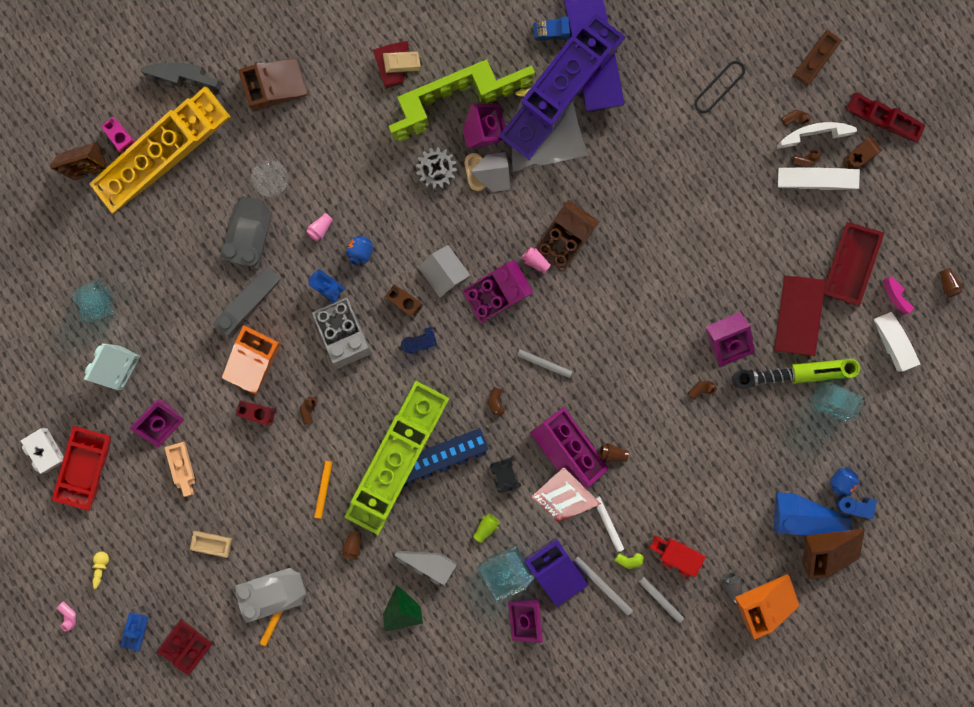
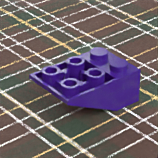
M556 537L524 558L526 564L556 607L588 586Z

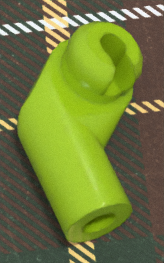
M618 553L614 561L627 569H633L642 566L644 557L642 554L636 553L634 557L627 558Z

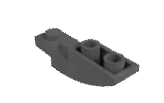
M177 62L158 63L143 67L140 71L146 76V80L154 83L159 80L170 88H175V86L181 87L183 80L189 86L195 87L197 84L201 85L202 88L208 87L211 92L214 90L220 91L222 85L218 79L205 76L206 71L203 67Z

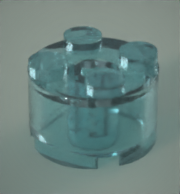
M102 279L76 287V292L72 293L73 301L79 305L81 310L80 317L83 322L93 323L115 315V310L112 311L111 308L114 302L107 285L102 286Z

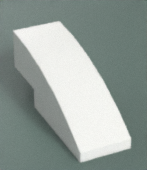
M892 312L873 319L897 372L920 365L907 335Z

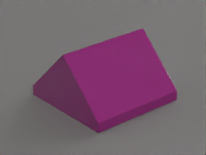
M163 399L156 400L130 427V430L156 447H159L184 421V418Z
M538 598L509 601L512 640L542 643Z

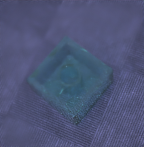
M819 382L810 404L815 405L814 409L817 411L833 413V418L849 421V419H857L865 397L831 382Z
M516 545L487 558L476 568L495 601L525 590L535 580Z

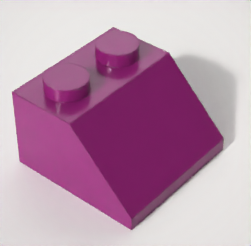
M741 312L705 326L707 338L720 367L755 353L751 326Z

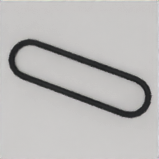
M730 62L699 94L694 102L697 111L700 113L709 112L743 77L745 66L742 62ZM737 63L741 65V75L707 110L699 109L697 101L732 64Z

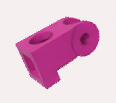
M115 117L110 118L101 126L119 152L124 153L135 143V140Z

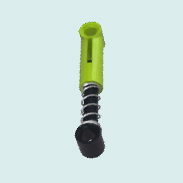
M854 359L792 364L789 369L785 367L781 370L776 368L775 370L767 369L766 371L758 370L757 372L755 370L743 369L733 374L732 382L737 388L747 389L759 383L766 384L767 382L775 383L777 381L784 382L790 380L795 384L853 378L859 374L860 365ZM847 363L851 366L850 373H846L844 369ZM836 368V372L820 373V369ZM741 374L747 377L745 384H741L739 381Z

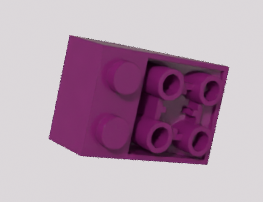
M515 260L505 263L462 290L480 324L534 293Z

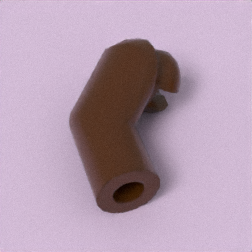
M814 149L805 157L794 155L792 164L810 168L820 160L821 153L819 150Z

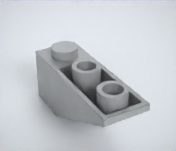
M397 551L394 555L398 557L396 560L401 564L413 566V570L422 576L426 574L431 577L429 580L436 585H445L457 565L456 562L441 553Z

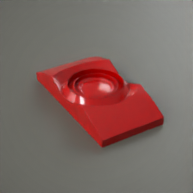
M77 426L72 427L52 501L88 511L91 509L98 492L101 473L108 457L111 443L110 435Z

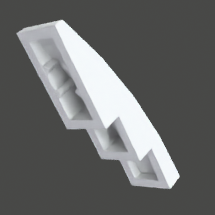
M779 168L778 188L859 189L860 170L842 168Z

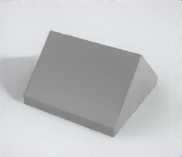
M449 245L432 253L418 266V269L439 298L471 276Z

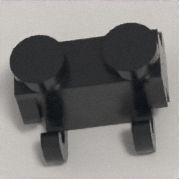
M513 457L490 464L491 472L493 475L496 474L498 480L496 482V489L499 493L521 487V483L515 478L513 472Z

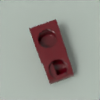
M240 400L236 416L266 426H272L276 409Z

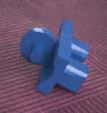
M320 269L317 272H313L308 279V285L332 303H335L340 293L345 290L344 286Z
M133 612L128 614L120 647L137 652L141 650L149 620L148 616Z

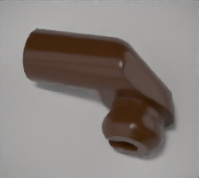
M794 110L782 117L781 121L784 126L792 122L808 125L811 122V117L806 112Z
M699 381L687 394L695 400L700 393H716L717 387L713 382Z
M494 387L488 399V405L494 415L501 416L505 412V408L499 402V397L503 390Z
M314 397L306 398L300 406L304 425L313 423L311 412L317 405V400Z

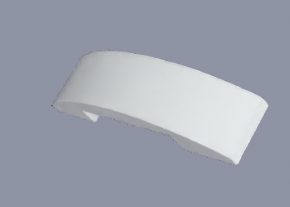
M836 122L808 125L785 137L777 144V149L796 146L801 142L800 137L832 131L833 139L851 136L857 132V128Z

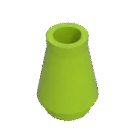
M491 514L483 516L473 537L478 542L483 543L486 538L499 528L500 522Z

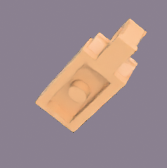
M185 442L165 447L174 484L177 485V488H182L184 497L193 495L192 484H195V477Z

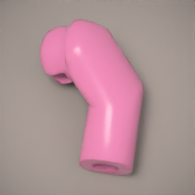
M63 601L56 609L64 615V622L61 628L67 632L76 625V613Z

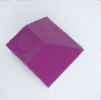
M472 104L470 106L463 127L467 148H480L505 142L499 138V135L506 128L500 104Z

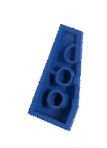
M776 492L773 531L785 534L812 535L851 530V518L797 494Z

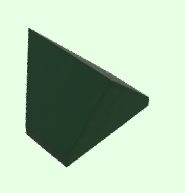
M396 585L383 613L384 630L390 631L423 624L421 606L398 585Z

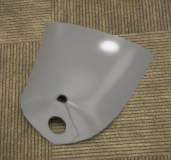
M521 101L518 105L516 114L523 106ZM573 101L565 109L563 119L530 161L512 148L513 172L522 170L524 167L535 163L542 166L588 156Z

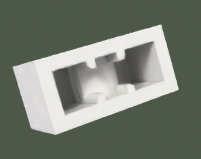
M47 428L39 429L21 440L23 451L30 456L33 461V468L40 474L47 473L62 464L64 456Z

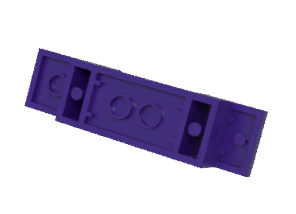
M594 14L586 25L582 23L522 99L523 106L499 135V138L530 161L563 119L565 109L598 67L600 69L603 68L625 40V36L597 14Z

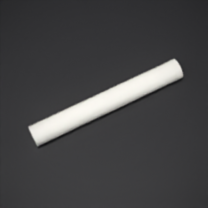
M599 496L596 499L601 504L596 506L617 552L624 550V547Z

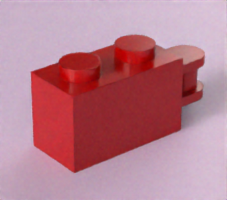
M656 535L653 536L654 540L648 547L660 553L659 558L663 560L661 564L670 569L673 566L680 569L679 573L688 578L690 575L697 576L706 558L705 555L670 537L665 541ZM661 542L665 544L662 550L658 549Z

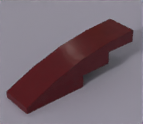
M858 92L853 93L846 111L862 120L916 143L919 142L925 128V124L897 108L891 109L878 100L872 101Z

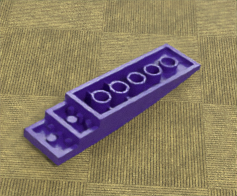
M564 0L566 16L569 19L570 38L582 23L586 25L594 14H597L608 23L604 0ZM615 52L602 69L598 67L581 89L586 112L620 107L625 104Z

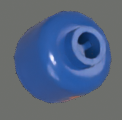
M360 235L352 238L346 250V255L350 258L349 261L355 265L367 263L374 250L371 244L372 241Z
M848 467L845 469L839 468L830 479V483L833 486L831 490L839 496H842V494L850 496L860 484L859 475Z

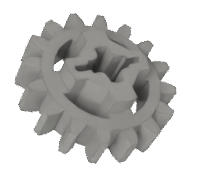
M437 147L436 152H433V149L429 148L430 153L423 152L424 158L418 157V161L421 164H416V168L420 169L416 174L417 176H422L420 178L421 183L426 181L427 188L433 185V190H436L437 185H439L443 189L444 183L449 186V179H455L452 173H457V169L453 168V166L457 165L456 161H451L453 155L447 156L446 149L440 152V148ZM445 160L449 164V170L444 167ZM437 165H439L440 171L436 170V172L433 173L432 166L436 167ZM424 167L429 169L428 177L424 173ZM438 177H444L442 180L435 181Z

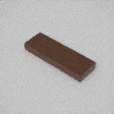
M826 30L795 71L793 77L808 87L842 40L829 30Z

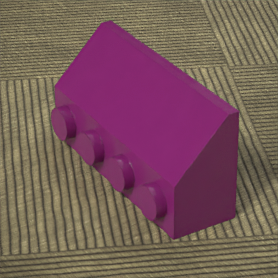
M562 407L530 432L559 472L564 467L585 488L591 486L609 469L606 463L599 459L598 452L565 407Z

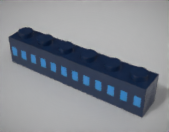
M481 428L423 450L404 487L415 483L414 479L421 477L424 480L433 476L432 472L439 470L440 473L451 469L450 465L457 463L459 466L469 462L468 458L474 455L475 458L486 455L485 451L489 450Z

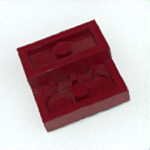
M180 619L159 646L157 653L173 662L174 667L190 675L211 647L212 642Z

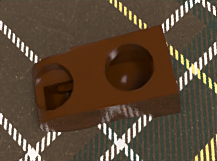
M395 284L385 296L413 319L424 306Z

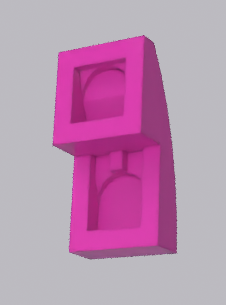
M892 276L883 280L884 287L893 304L903 315L910 314L914 307L901 296L905 288Z

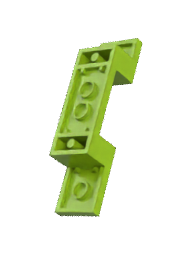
M486 59L398 96L397 98L405 119L389 125L394 141L398 140L400 142L408 139L409 135L414 132L420 134L427 130L426 127L429 126L422 106L423 104L428 106L433 104L435 99L439 97L443 99L450 97L453 91L458 89L464 91L470 88V84H473L481 104L485 102L486 104H491L497 100V97L502 95L508 97L516 89H527L532 86L531 83L534 82L535 71L532 66H529L496 80Z
M415 381L353 496L351 505L344 518L379 535L450 398Z

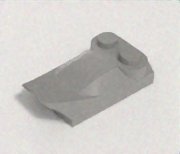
M292 567L235 586L241 615L246 623L302 605V601L307 595L300 573L292 570Z

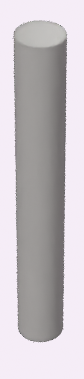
M521 349L517 354L520 358L568 378L571 377L573 372Z
M643 576L638 582L678 623H681L684 617Z

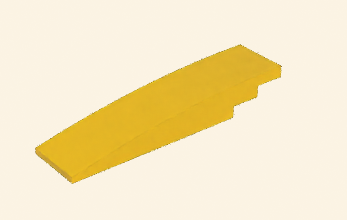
M203 87L191 99L187 98L174 111L170 110L89 184L113 214L168 172L231 117L209 88Z

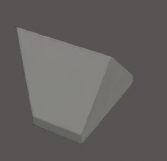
M506 152L487 154L471 171L492 192L511 190Z

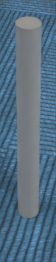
M578 556L573 560L627 616L632 613L633 610Z

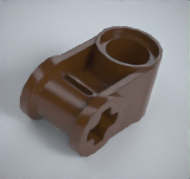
M869 136L844 158V166L846 169H858L879 154L882 149Z

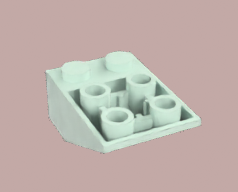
M102 343L94 353L95 359L87 366L84 379L112 389L123 390L140 356L122 346Z

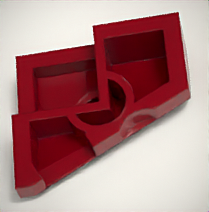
M408 41L373 49L386 89L404 83L405 72L386 73L383 53L407 52L409 47Z

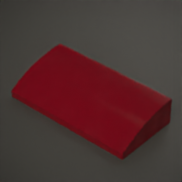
M846 222L825 284L824 295L860 307L885 232Z
M784 276L774 351L806 356L816 355L826 280Z

